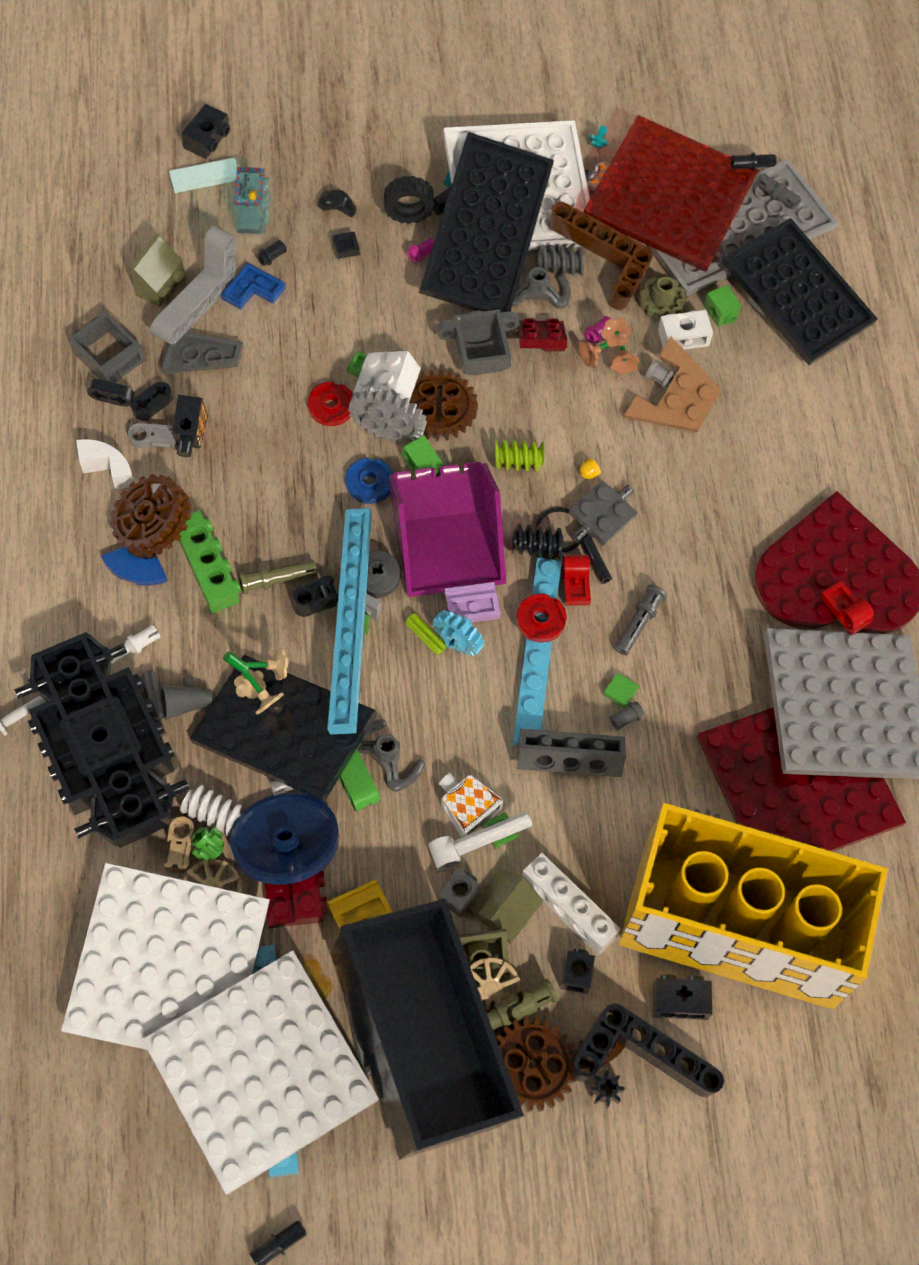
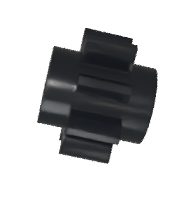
M606 1070L603 1078L600 1079L597 1075L593 1077V1081L597 1086L590 1087L589 1092L595 1093L594 1104L601 1101L605 1103V1108L608 1109L612 1100L617 1104L621 1102L617 1093L624 1092L625 1087L619 1086V1075L613 1078L609 1076V1072ZM605 1083L608 1084L609 1089H613L609 1096L606 1095L605 1090H601Z

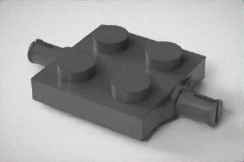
M603 480L599 482L570 508L568 514L577 521L580 527L571 534V538L575 539V542L578 543L585 535H589L595 538L602 546L608 543L638 513L625 500L634 492L633 488H630V485H626L618 493Z

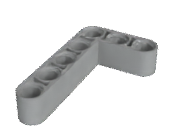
M212 226L209 229L204 242V269L154 319L150 328L152 335L174 345L221 297V294L235 278L236 237L216 226Z

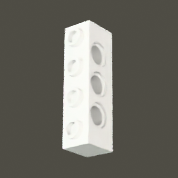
M543 853L523 870L522 877L526 879L543 902L598 956L618 937L621 928Z

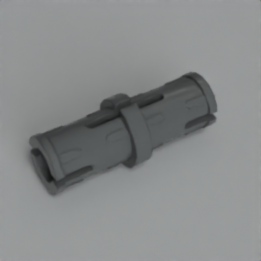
M766 173L759 178L761 182L758 181L756 184L771 194L772 199L781 201L790 207L791 210L798 206L797 201H801V197L788 190L784 183L779 184Z

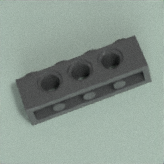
M520 728L517 746V769L612 777L622 776L626 759L625 737Z

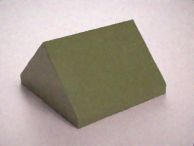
M499 869L467 912L492 931L506 929L507 942L511 944L543 903V900L524 877Z
M506 929L459 935L469 965L489 957L498 958L509 963ZM489 962L491 977H495L501 964ZM484 963L472 970L482 979L486 977ZM507 968L499 981L510 979V972Z

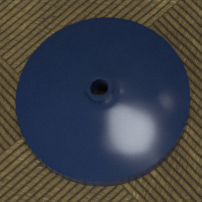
M283 793L266 797L248 807L238 817L232 828L230 845L237 866L247 876L267 884L284 885L306 880L323 870L336 854L340 835L337 819L325 803L305 794Z

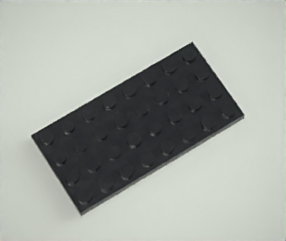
M468 132L419 293L473 311L481 310L483 312L500 309V313L511 312L554 160Z

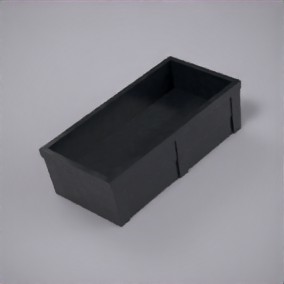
M442 899L342 925L330 954L334 966L337 965L363 1043L362 1050L366 1061H369L396 1142L395 1149L399 1160L499 1128L510 1121L523 1117L521 1105L446 900Z

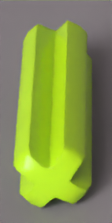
M413 613L406 619V625L436 655H440L446 650L445 642L417 614Z

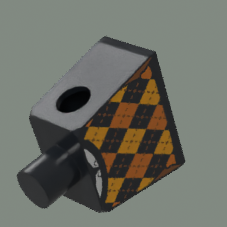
M178 395L172 435L178 445L176 454L181 457H191L192 448H201L208 420V413L203 398Z

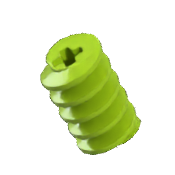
M495 440L494 463L496 469L500 471L502 464H505L506 470L509 471L512 464H514L516 471H519L521 465H524L526 472H529L531 465H534L535 471L539 472L540 467L544 464V442H541L540 447L537 448L536 442L532 441L528 448L526 441H522L520 447H518L516 440H513L510 447H508L507 441L503 440L499 447L497 440Z

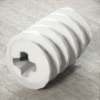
M200 785L196 790L191 789L181 804V813L185 814L188 812L189 817H198L200 823L207 821L208 827L214 828L216 826V829L221 833L226 831V836L229 837L236 820L240 816L241 805L237 804L231 809L232 800L230 799L221 804L223 795L219 794L215 799H212L213 790L211 789L204 795V785Z

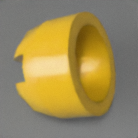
M588 458L581 464L580 474L585 479H593L601 474V470L592 458Z

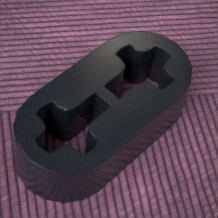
M93 379L87 390L88 395L95 400L123 407L131 405L135 394L131 388L125 385L101 379Z
M157 382L138 395L131 403L135 418L138 420H148L166 407L173 398L169 384ZM158 392H160V393H162V394L165 393L166 395H165V396H162V395H158V396H157V393H158ZM139 406H142V407H146V406H147V409H146V410H144V409H139L138 407H139Z

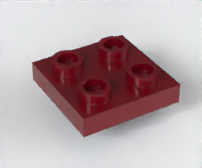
M526 318L523 321H519L520 325L517 328L520 348L543 349L544 352H565V349H567L568 339L564 321L550 318L546 321Z

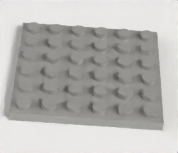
M766 629L764 638L783 774L919 779V679L911 636L866 633L850 635L847 632Z

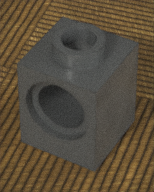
M457 868L438 894V900L445 899L449 910L460 917L479 890L480 884L477 882L478 879L469 871L465 870L462 872ZM463 886L468 892L464 895H457L454 893L453 888Z

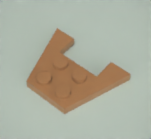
M670 337L659 355V359L679 370L658 406L636 395L624 418L698 432L722 389Z

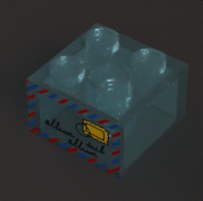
M237 167L234 194L237 233L265 234V225L270 223V212L266 211L268 207H271V193H267L270 189V180L265 178L264 168Z

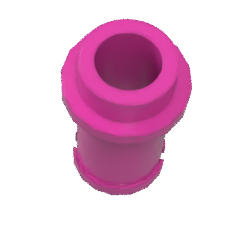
M429 238L418 245H411L407 250L409 259L412 262H420L423 257L431 254L434 240Z
M604 316L594 326L587 327L585 337L590 343L601 341V332L605 329V322L611 319L610 317Z

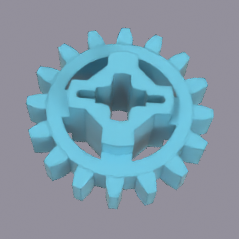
M443 610L433 620L432 626L436 628L435 632L439 633L440 638L444 640L445 645L450 649L453 648L461 653L463 652L465 655L469 653L471 656H474L484 646L485 641L481 639L482 634L478 633L477 628L472 625L473 622L467 617L463 618L452 611L448 613Z

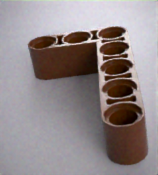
M565 202L555 203L547 219V225L551 230L623 269L608 297V303L613 309H625L652 261L653 254L651 250Z

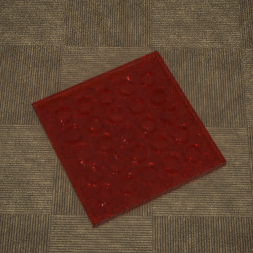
M637 115L583 212L634 240L707 272L759 169L756 168L755 171H751V169L732 170L730 166L731 156Z

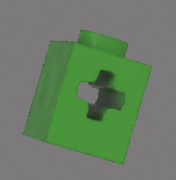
M728 285L707 293L704 308L717 327L735 322L738 319L742 306Z

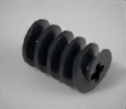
M518 523L513 533L511 554H513L517 547L520 555H523L525 549H528L529 556H533L535 550H538L539 557H542L545 551H548L549 558H552L554 553L557 552L559 559H561L563 548L561 528H557L553 534L551 527H547L545 533H543L541 526L538 525L535 532H533L531 524H528L525 531H523L521 523Z

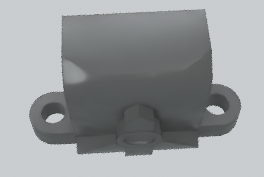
M500 309L483 312L480 310L468 314L454 315L451 320L439 322L436 330L438 337L442 340L455 339L463 374L480 375L501 372L511 367V353L505 332L517 329L520 322L515 312L500 313Z

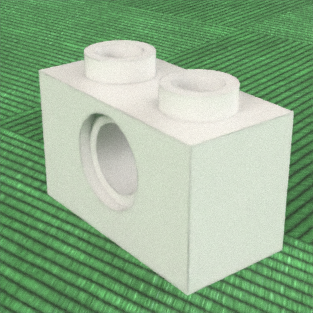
M692 310L687 313H671L661 316L658 327L663 349L670 337L684 350L707 347L710 345L713 335L706 310Z

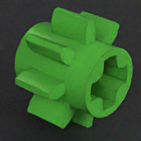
M209 827L198 829L191 838V846L194 847L191 853L200 860L203 858L206 861L216 859L224 849V842L221 840L223 834L215 827L212 829Z

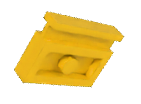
M377 879L327 902V906L339 931L342 925L392 913Z

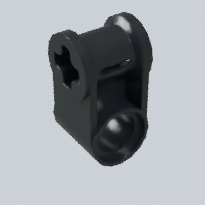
M324 576L314 582L297 587L293 592L294 612L301 617H307L325 609L336 607L338 605L339 593H337L333 585V577ZM302 599H307V600H309L310 602H308V603H301V602H299V601L302 600Z

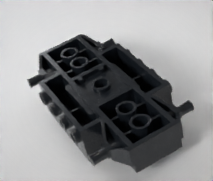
M85 632L32 654L29 683L14 689L18 699L31 693H37V695L47 701L29 709L32 719L27 721L33 735L38 733L42 742L37 744L43 758L49 756L52 765L47 768L53 781L59 779L62 788L57 791L63 804L69 803L75 815L91 809L89 822L74 828L78 839L92 832H97L115 847L119 846V848H122L170 826L173 798L175 795L190 788L186 779L173 785L167 784L161 779V777L174 772L171 758L175 755L169 741L163 743L160 735L164 734L159 719H152L150 712L154 711L148 696L143 698L140 689L144 687L138 674L132 675L128 667L110 675L111 661L116 657L127 654L124 643L108 649V647H104L93 636ZM98 730H104L108 733L106 739L101 742L93 740V735Z

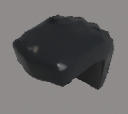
M342 190L325 191L318 199V207L322 211L335 209L343 212L348 217H353L356 213L354 202Z

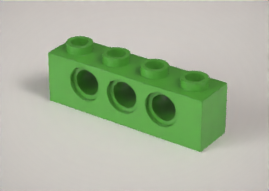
M200 510L191 513V519L185 523L188 526L186 531L180 533L181 539L179 543L209 610L213 614L240 603L238 593L242 591L237 579H232L229 574L232 572L228 559H222L220 552L223 550L218 538L213 539L210 533L213 531L209 518H203ZM199 538L204 539L201 542H194L196 539ZM206 559H213V561L209 563L203 562ZM216 579L223 580L221 583L218 584L212 583Z

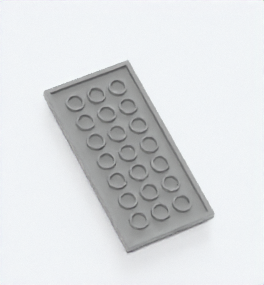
M789 159L776 164L774 167H769L640 224L638 232L670 277L678 281V287L685 289L687 297L733 276L722 264L723 258L789 218H792L810 240L835 229L838 222ZM764 173L779 184L784 183L788 190L801 197V201H797L798 206L794 210H791L790 207L781 201L772 199L771 194L756 185L758 181L761 182L759 178Z

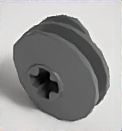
M370 551L366 594L376 599L386 597L392 594L399 585L401 579L400 567L397 560L391 554L384 551Z

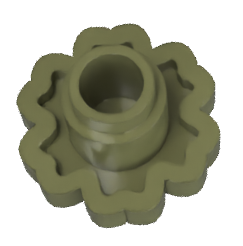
M653 277L644 283V288L640 291V307L648 309L647 315L657 320H660L661 316L667 314H680L687 300L686 291L684 288L678 287L677 280L670 277H661L660 279Z

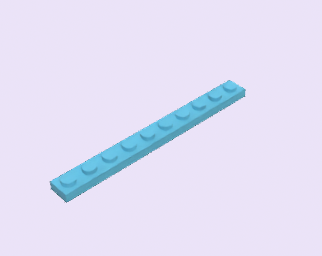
M370 508L348 509L345 511L328 731L330 734L356 733L372 522Z

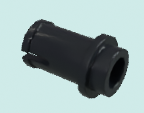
M277 240L266 249L261 248L257 254V259L261 265L269 266L274 259L285 254L287 248L281 240Z

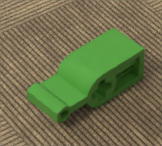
M425 436L406 445L401 453L414 474L416 469L435 467L436 477L440 476L439 467L444 465Z

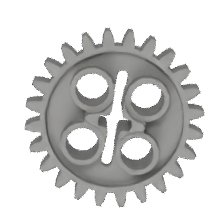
M371 387L368 391L361 389V392H356L355 396H352L349 404V416L354 418L353 422L360 423V429L366 428L367 434L374 433L375 438L381 436L385 441L391 439L394 443H397V440H399L403 444L406 443V440L413 442L414 439L417 440L423 436L427 421H425L426 415L422 414V409H416V403H409V398H400V393L392 395L390 390L385 393L381 388H378L377 392Z

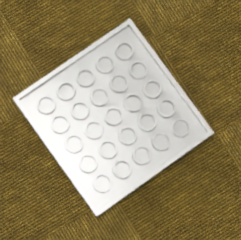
M575 121L444 128L443 137L451 184L468 132L553 159V167L529 250H539L542 244H545L546 249H549L550 245H554L555 249L559 248L560 245H563L564 248L580 246L554 232L547 225L551 209L557 202H565L593 217Z
M105 863L61 1031L147 1050L142 1039L252 975L269 899Z
M294 951L287 953L142 1039L226 1195L379 1101Z

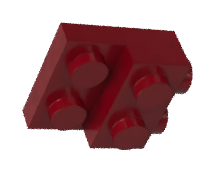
M324 870L306 880L292 884L275 885L265 883L266 899H269L267 909L269 928L323 922V914L328 913L327 898L321 897L320 887H325Z

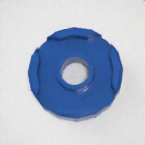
M362 458L355 461L348 468L345 478L346 489L350 496L358 502L365 504L378 503L385 500L390 494L389 475H393V472L389 465L382 460ZM370 476L376 479V482L373 484L363 482L364 478Z

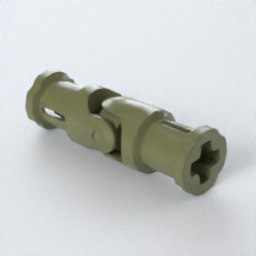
M546 978L543 980V984L530 990L524 989L515 996L508 997L494 1004L493 1008L486 1012L494 1030L501 1026L507 1027L513 1021H519L524 1016L537 1012V1008L551 1001L553 1003L557 1002L558 997L551 982ZM507 1010H509L511 1016H507Z

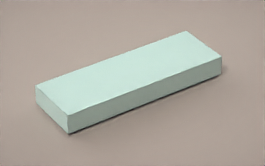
M235 158L169 171L174 193L239 180L236 175L240 178L236 171L238 173L239 171L237 170Z

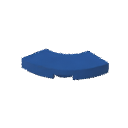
M125 547L101 556L108 570L121 580L124 579L142 586L168 582L157 557L151 559L137 558L130 554Z

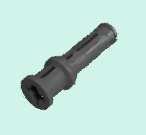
M652 584L646 587L645 596L635 606L636 613L614 646L618 653L627 656L648 620L656 616V610L661 601H665L667 598V594L663 589Z

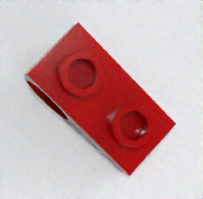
M563 555L562 571L565 606L590 605L589 555Z
M843 581L822 592L820 598L850 635H853L872 622L874 612L870 604L863 598L857 600Z

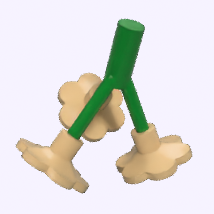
M284 648L275 650L273 659H266L265 662H244L229 651L225 653L223 660L242 674L234 680V684L237 687V695L239 697L247 696L249 699H254L258 696L262 704L255 712L257 715L284 695L281 692L270 696L265 689L266 683L263 681V673L261 671L254 672L249 669L265 667L266 670H273L276 680L286 678L288 658L285 656Z

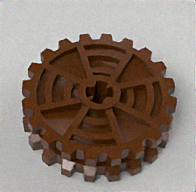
M150 474L148 479L143 476L139 478L138 483L132 482L129 485L130 489L128 491L123 490L121 493L122 498L116 500L114 504L116 510L111 512V517L114 520L110 522V527L114 529L112 534L121 545H125L129 551L134 552L137 556L144 554L146 557H152L154 552L157 555L162 554L164 548H172V542L181 539L180 533L186 531L188 526L185 523L191 519V514L188 513V510L192 508L191 503L188 502L189 496L173 480L167 479V477L161 474L159 477L155 474Z

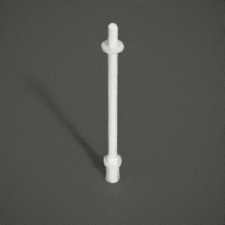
M153 624L134 636L132 634L127 636L124 644L127 654H139L142 652V648L161 638L160 634L155 632L157 629ZM127 654L114 658L111 663L116 662ZM38 696L1 718L0 731L4 736L8 735L5 728L30 714L29 709L47 701Z

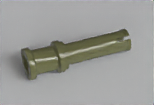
M314 560L271 570L262 567L256 572L246 574L239 572V578L243 594L245 595L251 590L260 588L267 590L273 584L313 575L316 576L317 571L315 570Z

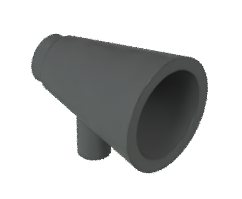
M185 676L183 678L184 687L161 685L160 694L165 720L212 704L211 689L196 688L192 676Z

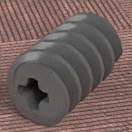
M542 244L537 252L536 267H543L547 273L552 268L554 275L557 274L559 268H561L563 275H566L567 270L570 269L572 276H575L577 269H579L582 276L584 270L583 249L581 246H578L574 253L573 247L569 246L565 252L564 246L560 245L556 252L555 246L550 245L547 251L545 244Z

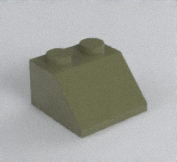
M155 234L130 267L136 296L159 307L165 300L171 297L175 286L180 284L185 277L182 259L157 234Z

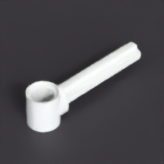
M523 812L455 841L450 836L433 840L428 846L437 871H444L457 866L460 863L461 855L531 827L532 820L528 812Z

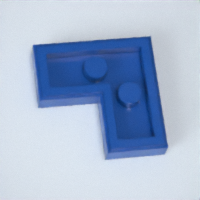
M247 263L221 294V298L240 310L253 294L274 304L286 289V283Z

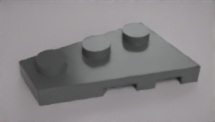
M186 332L174 345L169 344L162 372L163 374L238 367L243 351V342Z

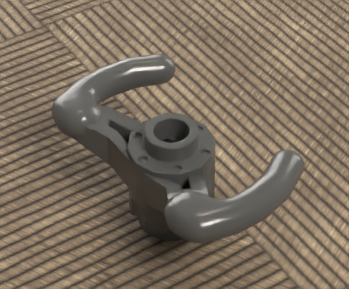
M535 267L527 275L526 282L517 290L513 306H517L526 299H542L549 301L555 308H565L568 305L571 294L569 282L564 275L558 276V282L562 288V296H560L549 284L550 276L547 271L542 267Z
M384 719L373 721L357 750L359 753L369 754L386 772V784L390 790L400 791L413 784L421 775L425 762L422 759H418L406 777L398 778L399 741L391 734L379 736L376 741H364L368 734L386 727Z

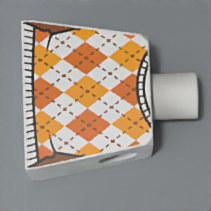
M449 773L439 782V785L447 792L442 797L441 806L461 838L477 831L483 823L490 820L502 809L503 800L471 775L459 783Z

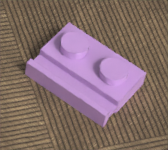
M494 582L445 588L444 594L448 613L452 611L463 618L467 617L472 622L500 619L501 614Z

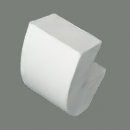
M76 440L79 462L83 473L111 469L115 490L130 488L129 485L134 482L131 469L127 460L117 449L96 440Z

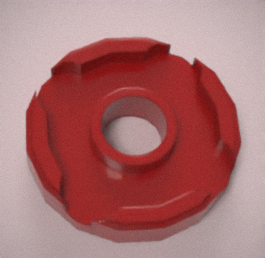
M325 382L317 385L312 389L308 398L307 406L310 416L317 423L324 426L344 424L351 418L348 409L353 396L352 391L341 383L339 385L334 384V382ZM329 400H334L338 403L334 407L325 405Z
M543 593L533 594L525 598L516 613L517 628L521 634L530 641L538 643L551 642L558 638L564 631L567 620L566 610L558 599H553ZM538 613H543L548 617V620L541 623L534 616Z

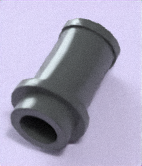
M637 701L634 703L629 702L628 707L611 715L609 718L614 728L619 731L632 721L641 720L644 711Z

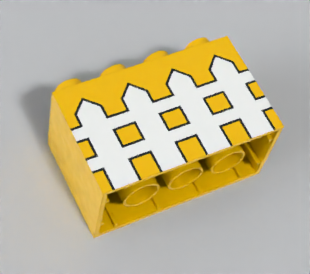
M663 802L644 845L618 945L833 1010L867 978L888 868Z

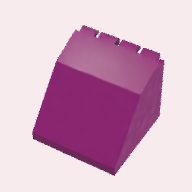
M480 461L463 463V474H460L459 464L440 466L439 477H436L435 467L416 469V480H411L410 470L393 472V475H389L394 524L407 597L443 593L445 588L494 582L495 585L506 584L500 490L487 463H481Z

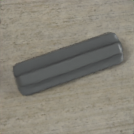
M144 672L141 677L145 697L148 696L154 709L150 714L153 720H161L164 718L155 672Z

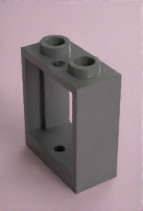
M107 312L95 317L88 325L81 330L75 331L68 338L72 352L101 380L115 383L145 361L142 347ZM109 332L125 349L101 366L84 349Z

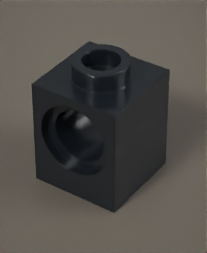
M584 949L568 950L565 957L560 989L588 994L591 987L595 955H590L589 951ZM575 964L581 965L585 969V974H574L571 966Z

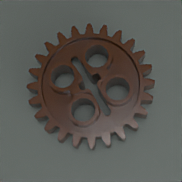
M440 369L436 375L433 370H430L429 376L421 372L420 380L417 378L409 403H416V409H422V414H430L425 419L427 424L424 432L426 433L427 440L432 435H435L436 441H439L440 436H444L446 441H448L449 434L457 438L458 430L466 433V426L472 427L473 419H476L478 411L477 394H473V386L468 387V380L460 382V374L452 377V371H449L447 375H443V371ZM438 388H442L440 422L436 421Z
M527 1017L522 1019L521 1026L515 1020L511 1024L512 1031L505 1026L501 1030L504 1037L501 1035L495 1036L521 1106L523 1103L526 1104L527 1112L532 1111L534 1104H536L539 1112L544 1110V1103L550 1109L555 1106L554 1099L562 1102L564 1100L562 1092L569 1094L572 1091L567 1083L576 1082L569 1073V1064L575 1055L570 1054L569 1050L575 1045L565 1044L564 1041L567 1039L568 1034L559 1036L560 1026H556L552 1030L549 1029L550 1020H546L541 1026L538 1017L533 1019L531 1025ZM529 1038H535L539 1041V1051L532 1050L529 1047ZM516 1044L521 1046L522 1051L516 1048ZM509 1055L515 1056L518 1059V1069H513L508 1065L507 1057ZM536 1060L538 1064L530 1069L528 1064L530 1061ZM547 1060L556 1062L558 1065L557 1073H551L547 1069ZM526 1078H532L536 1081V1092L527 1089L525 1085ZM544 1078L549 1080V1085L544 1082Z

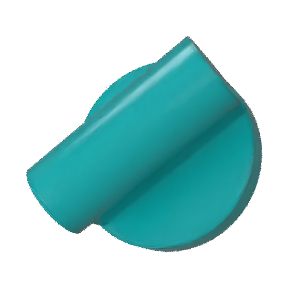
M602 125L599 127L597 136L589 134L588 139L591 141V146L602 149L603 146L608 147L609 142L603 139L607 133L606 126Z

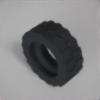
M402 176L401 178L394 179V181H390L384 189V210L387 216L391 217L394 221L407 224L418 223L421 220L427 219L432 214V211H434L433 187L423 178ZM407 196L420 199L418 202L411 204L398 201V199Z

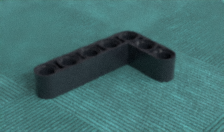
M617 1003L606 1006L598 1014L569 1064L571 1077L576 1081L585 1082L599 1071L615 1041H617L698 1096L709 1097L720 1091L724 1085V1076L719 1069ZM607 1013H612L616 1016L617 1025H612L608 1022ZM631 1028L637 1029L640 1032L641 1041L632 1038ZM593 1036L602 1039L604 1043L603 1049L594 1046ZM655 1044H659L664 1048V1057L659 1056L655 1052ZM579 1060H584L589 1064V1073H584L580 1070L578 1066ZM679 1060H683L688 1064V1073L680 1069ZM704 1076H708L712 1080V1089L704 1085Z

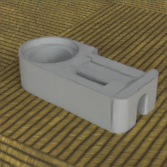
M136 423L128 430L130 443L136 448L151 449V446L171 447L173 451L177 449L176 441L172 435L173 426ZM138 431L146 433V437L142 440L134 439L133 435Z

